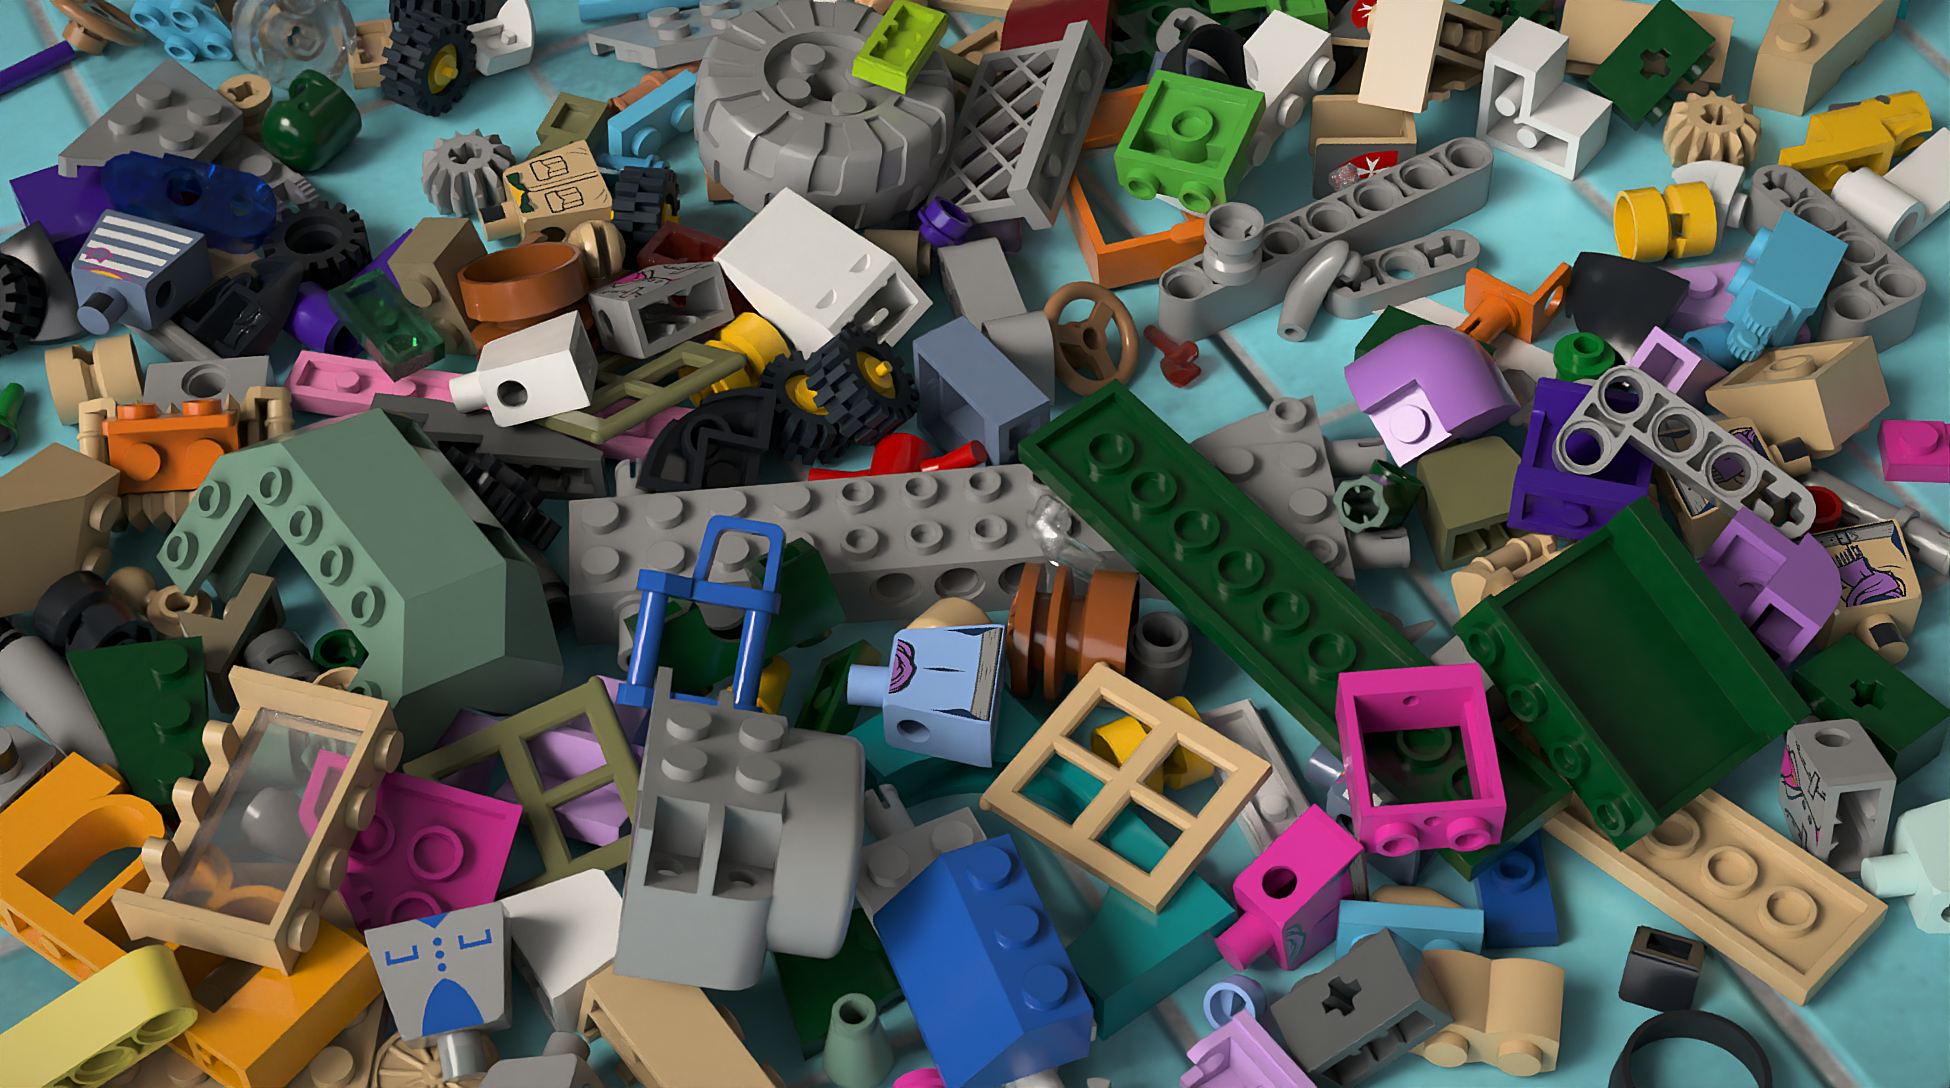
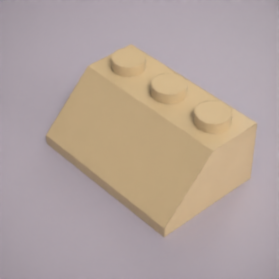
M1566 0L1560 33L1570 37L1565 74L1588 79L1655 5L1623 0ZM1683 10L1716 39L1713 49L1708 53L1715 61L1693 85L1684 79L1674 91L1686 95L1695 93L1706 97L1709 88L1720 90L1734 17ZM1662 56L1654 62L1647 58L1643 59L1645 62L1644 77L1649 79L1655 73L1663 78L1666 76L1664 73L1666 60Z

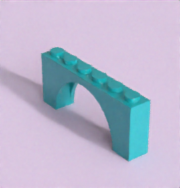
M1004 681L992 768L975 766L891 747L885 742L883 712L850 731L845 736L859 739L864 746L865 792L873 788L882 803L884 798L879 791V786L891 784L896 788L899 799L905 809L916 804L939 797L967 793H984L1046 720L1038 714L1031 715L1014 698L1010 687ZM1055 753L1022 791L1021 795L1059 814L1073 824L1105 785L1099 779ZM1131 801L1097 841L1148 874L1151 873L1174 845V842L1168 839L1162 840L1143 822L1141 814ZM1193 870L1163 909L1156 915L1109 885L1104 902L1095 918L1086 930L1072 944L1065 948L1094 1009L1093 1019L1097 1024L1096 1034L1103 1041L1224 958L1214 940L1235 922L1236 910L1231 899L1221 887L1214 883H1206Z

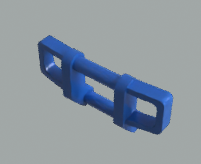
M716 515L707 524L692 578L647 569L639 570L636 590L643 592L626 684L619 683L616 698L617 704L648 710L652 709L655 691L653 683L668 599L670 597L746 611L732 692H735L734 709L762 713L763 708L757 707L756 704L772 615H779L782 595L778 594L787 535L779 525ZM733 531L764 536L769 539L770 547L763 590L708 581L718 544L724 533ZM670 692L669 699L717 706L718 701L717 699Z

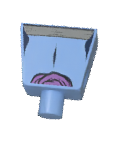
M988 624L902 629L894 635L889 667L851 664L847 686L848 705L883 707L885 742L893 748L992 768L1006 672L1005 625Z

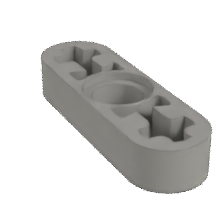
M1449 229L1362 256L1363 265L1359 275L1350 282H1344L1339 277H1336L1323 300V305L1333 316L1353 320L1374 314L1372 313L1373 311L1386 309L1388 305L1396 307L1422 297L1464 285L1466 273L1472 267L1478 269L1479 242L1467 232ZM1394 269H1404L1413 272L1416 276L1411 279H1396L1389 276L1387 272Z

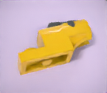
M1913 90L1886 96L1879 95L1875 98L1862 100V102L1831 104L1828 112L1811 115L1804 145L1781 149L1778 165L1795 169L1830 197L1835 184L1845 173L1849 171L1855 172L1860 168L1867 167L1883 177L1888 173L1891 158L1905 155L1921 146L1926 139L1917 134L1932 130L1930 111L1922 96Z

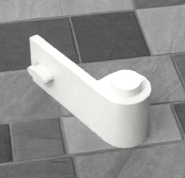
M1945 127L1941 128L1883 177L1867 167L1860 168L1855 172L1849 171L1845 173L1835 184L1831 192V199L1894 251L1898 250L1950 208V130Z

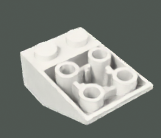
M787 187L782 189L713 258L714 262H719L721 270L759 314L777 329L791 351H802L804 360H808L812 352L815 353L847 327H850V329L854 326L862 327L864 334L870 330L877 334L878 344L885 340L893 347L933 304L896 258Z

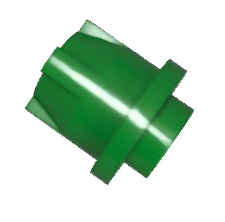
M1573 333L1561 338L1556 343L1553 353V363L1557 369L1555 379L1568 382L1584 378L1598 380L1608 369L1613 368L1615 361L1614 349L1606 340L1591 333Z

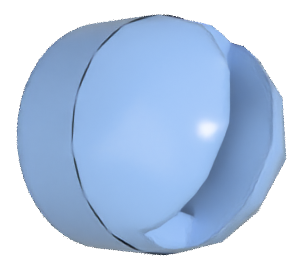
M1236 974L1227 976L1213 985L1207 991L1203 1004L1204 1012L1210 1025L1217 1030L1232 1021L1233 1015H1235L1242 1003V999L1246 1002L1245 1009L1260 1023L1267 1009L1266 993L1260 983L1247 976Z

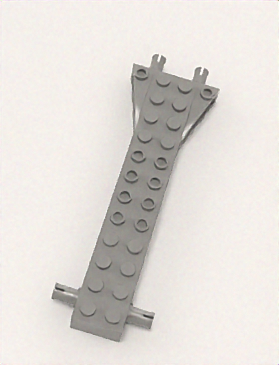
M1313 395L1299 400L1291 397L1279 398L1271 403L1269 410L1224 426L1189 443L1353 592H1355L1356 582L1354 571L1396 567L1403 569L1409 567L1410 546L1405 527L1367 531L1357 534L1355 532L1350 533L1348 528L1338 523V509L1332 501L1335 495L1333 478L1366 475L1375 459L1387 462L1386 447L1381 436L1328 441L1326 435L1322 436ZM629 458L621 461L615 467L617 497L569 501V598L578 646L619 643L617 662L619 667L625 672L629 670L633 641L623 619L638 613L640 609L643 591L636 590L639 570L647 569L692 578L707 524L716 515L777 524L786 532V544L802 537L818 549L847 619L842 624L918 618L937 601L949 597L969 600L983 609L984 612L1010 610L1013 596H1016L1020 586L1025 563L1028 561L1045 563L1047 593H1052L1058 566L1071 565L1075 595L1085 597L1093 572L1097 568L1138 572L1025 464L651 494L635 488L643 459L636 458V477L631 478ZM733 531L724 533L720 538L708 581L751 588L743 564L768 553L770 547L769 539L764 536ZM1140 574V599L1153 598L1169 601ZM694 602L699 606L706 625L712 627L731 625L743 617L746 612L745 610Z

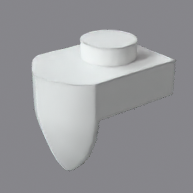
M508 0L500 9L496 19L467 26V30L472 31L474 35L471 43L476 44L477 53L470 56V59L476 61L475 69L482 72L485 76L527 65L531 62L536 40V28L528 0Z
M1713 160L1697 161L1683 165L1672 171V178L1677 184L1703 181L1708 186L1716 211L1717 237L1715 247L1720 248L1728 227L1738 229L1744 216L1748 195L1741 194L1745 179L1746 167Z

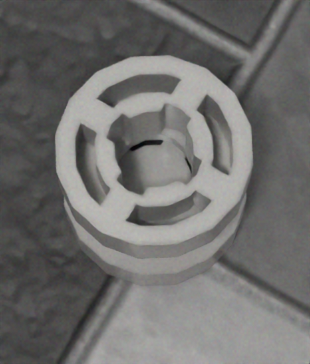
M1229 202L1219 204L1207 213L1204 225V238L1207 244L1204 246L1203 270L1206 276L1213 282L1225 286H1240L1255 280L1261 273L1262 250L1260 244L1263 242L1264 219L1262 214L1253 206Z

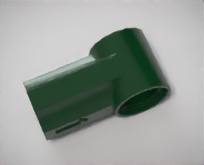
M1375 459L1366 475H1363L1360 479L1342 481L1332 499L1338 509V523L1357 534L1402 527L1424 484L1405 470L1386 461Z

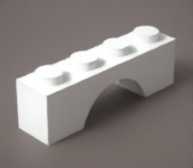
M1276 9L1243 45L1247 84L1253 90L1265 93L1266 110L1246 150L1248 167L1242 180L1254 166H1260L1265 161L1272 144L1286 128H1292L1298 122L1303 108L1316 92L1327 88L1336 68L1335 61L1333 60L1330 33ZM1156 194L1155 196L1200 219L1205 218L1209 212H1193L1185 208L1178 198Z

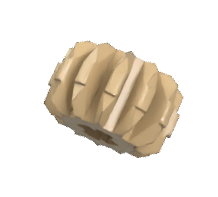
M1713 90L1706 97L1689 93L1685 102L1674 103L1672 111L1668 114L1662 138L1664 144L1663 152L1671 157V167L1679 168L1692 162L1713 160L1724 161L1750 169L1752 161L1756 158L1762 134L1760 128L1761 119L1753 115V105L1748 103L1737 104L1735 94L1724 98L1717 96Z

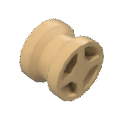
M242 74L231 77L220 85L217 93L243 112L242 133L254 142L263 140L261 124L266 110L272 105L273 99L269 81L262 76L254 74Z

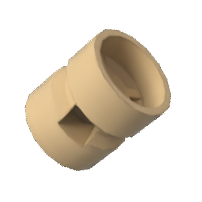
M130 333L96 340L91 351H86L80 344L45 351V365L50 390L62 426L79 423L78 404L81 402L112 397L119 405L135 404L137 400L140 403L143 402L145 381L138 352Z

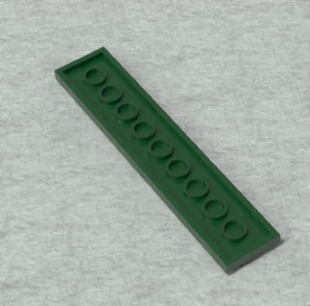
M1116 378L1018 443V457L1023 464L1342 763L1343 758L1335 713L1339 673L1436 666ZM1490 714L1489 717L1507 806L1500 844L1486 845L1480 849L1466 852L1456 851L1452 848L1434 849L1469 883L1570 805L1573 793L1572 787ZM1460 726L1363 733L1371 789L1387 806L1473 800Z

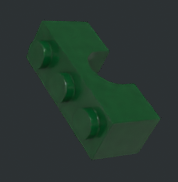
M802 537L785 545L778 594L782 595L779 615H772L763 669L773 662L772 656L793 646L806 648L826 640L832 634L831 628L847 621L820 551ZM768 553L743 564L752 589L763 590ZM669 598L653 688L656 686L659 666L673 668L670 692L705 697L710 694L714 689L713 684L734 675L745 614L731 625L712 627L706 625L699 606L694 602ZM639 612L623 619L633 643Z

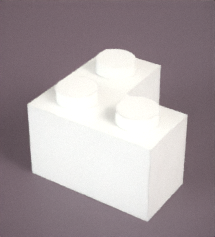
M1519 17L1486 51L1475 138L1573 181L1606 145L1613 101L1563 81L1569 36Z

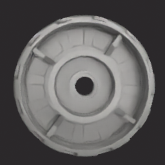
M780 0L778 5L758 11L752 8L731 20L719 38H712L701 61L695 86L693 110L694 135L696 142H699L700 160L715 184L721 183L734 195V201L757 214L782 189L787 187L847 227L860 229L888 222L893 215L903 210H912L929 195L936 183L942 164L947 160L955 122L954 81L947 64L938 51H933L904 95L852 76L855 57L884 17L878 14L873 7L845 0H838L835 3L815 2L813 0Z

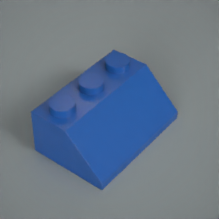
M1009 833L941 854L873 915V925L944 1088H995L1089 1056L1094 1009Z

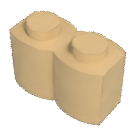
M1451 949L1421 951L1455 1021L1409 1052L1424 1057L1429 1062L1442 1067H1456L1464 1063L1483 1061L1492 1066L1499 1067L1507 1074L1520 1077L1532 1076L1538 1072L1555 1071L1560 1044L1565 969L1551 963L1533 959L1502 958L1490 960L1478 954Z

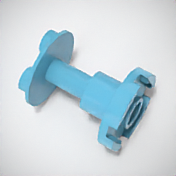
M136 0L130 12V18L133 22L149 30L153 35L165 42V51L170 56L183 62H193L196 56L228 61L232 59L239 45L237 34L233 27L213 10L216 0Z

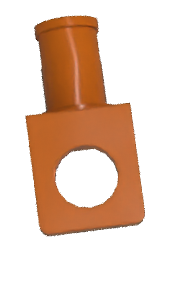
M1562 262L1532 296L1472 267L1466 273L1464 309L1470 315L1455 329L1489 345L1503 331L1532 344L1564 309L1566 289L1570 284L1572 266ZM1555 290L1554 296H1553V298H1552L1550 304H1549L1548 307L1545 309L1546 303H1547V301H1548L1550 295H1551V294L1553 293V291Z

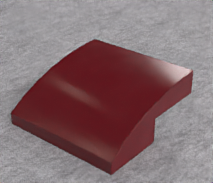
M1013 0L1006 13L1000 51L1061 41L1068 24L1088 20L1111 56V31L1118 30L1119 0ZM1054 62L1042 71L1052 69ZM1015 69L1003 71L1005 77Z

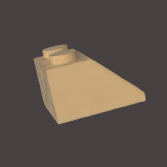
M1872 336L1767 348L1762 351L1756 360L1746 361L1705 391L1708 403L1729 419L1743 416L1752 419L1766 446L1800 437L1810 459L1828 457L1841 451L1844 441L1852 435L1868 429L1871 426L1870 420L1890 405Z

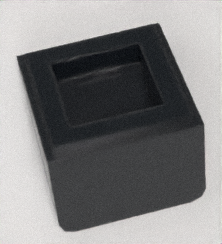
M1644 925L1638 926L1628 953L1618 992L1619 998L1623 1001L1663 1013L1673 1010H1690L1707 946L1703 942Z

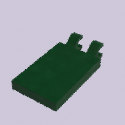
M1119 0L1118 30L1111 31V39L1115 41L1111 42V58L1113 60L1105 84L1109 88H1119L1125 85L1140 68H1143L1149 74L1155 52H1161L1156 41L1157 31L1170 13L1178 8L1196 10L1215 22L1234 30L1248 41L1259 28V15L1265 6L1249 8L1238 13L1221 12L1212 14L1209 0ZM1180 28L1178 39L1182 41L1189 33Z

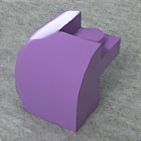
M1420 325L1396 334L1344 367L1345 378L1361 412L1369 415L1398 467L1405 470L1417 463L1424 454L1435 452L1457 437L1471 441L1523 409L1494 359L1475 338L1447 325Z
M1744 505L1698 563L1781 672L1791 665L1836 609L1843 591L1839 569L1827 549L1809 532L1796 545Z

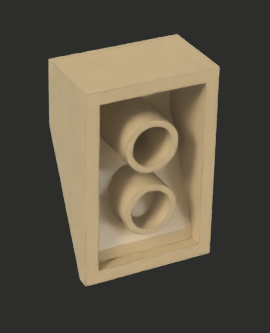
M53 442L0 478V617L35 610L39 599L51 585L63 576L75 571L90 570L101 578L106 576L112 562V552L108 550L111 528L121 509V500L117 497L121 470L57 442Z

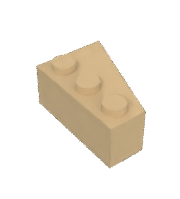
M1378 0V3L1373 5L1368 18V33L1371 38L1357 103L1422 113L1428 110L1429 101L1443 102L1450 98L1451 90L1464 91L1482 82L1486 51L1500 38L1503 21L1449 0Z
M1779 0L1758 50L1747 103L1802 117L1838 84L1841 73L1851 64L1855 66L1860 64L1866 58L1867 50L1878 39L1885 41L1892 34L1900 0Z
M614 963L586 981L576 1029L589 1044L601 1036L623 1061L614 1067L615 1073L628 1088L638 1081L643 1088H786L776 1070L767 1062H762L758 1065L742 1044L745 1036L734 1015L724 1005L719 1004L714 1007L699 986L613 974Z

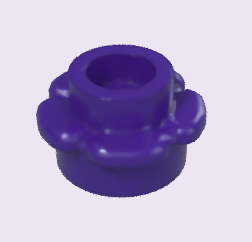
M936 196L929 206H923L918 212V216L922 221L919 230L935 246L941 248L953 243L955 245H962L967 242L964 235L973 225L972 221L960 207L950 200Z

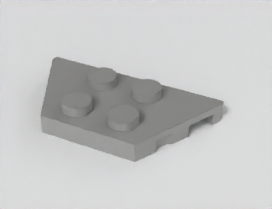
M702 0L699 3V8L681 12L677 7L655 9L647 14L648 19L587 31L590 51L594 55H600L615 50L617 60L641 63L642 66L655 69L702 60L712 38H719L731 20L752 8L758 11L778 5L780 0Z
M167 58L58 155L59 175L65 177H78V169L81 166L114 167V179H156L161 182L189 183L243 131V112L177 61Z

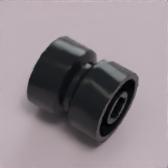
M90 570L75 571L56 581L39 599L33 613V627L38 636L43 638L58 655L66 659V652L157 641V632L153 624L131 604L124 602L120 594L103 578Z

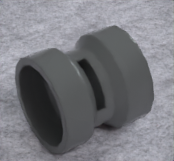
M287 628L273 629L261 634L248 645L242 657L244 668L313 683L319 675L323 674L320 667L310 660L309 648L302 636L295 630Z

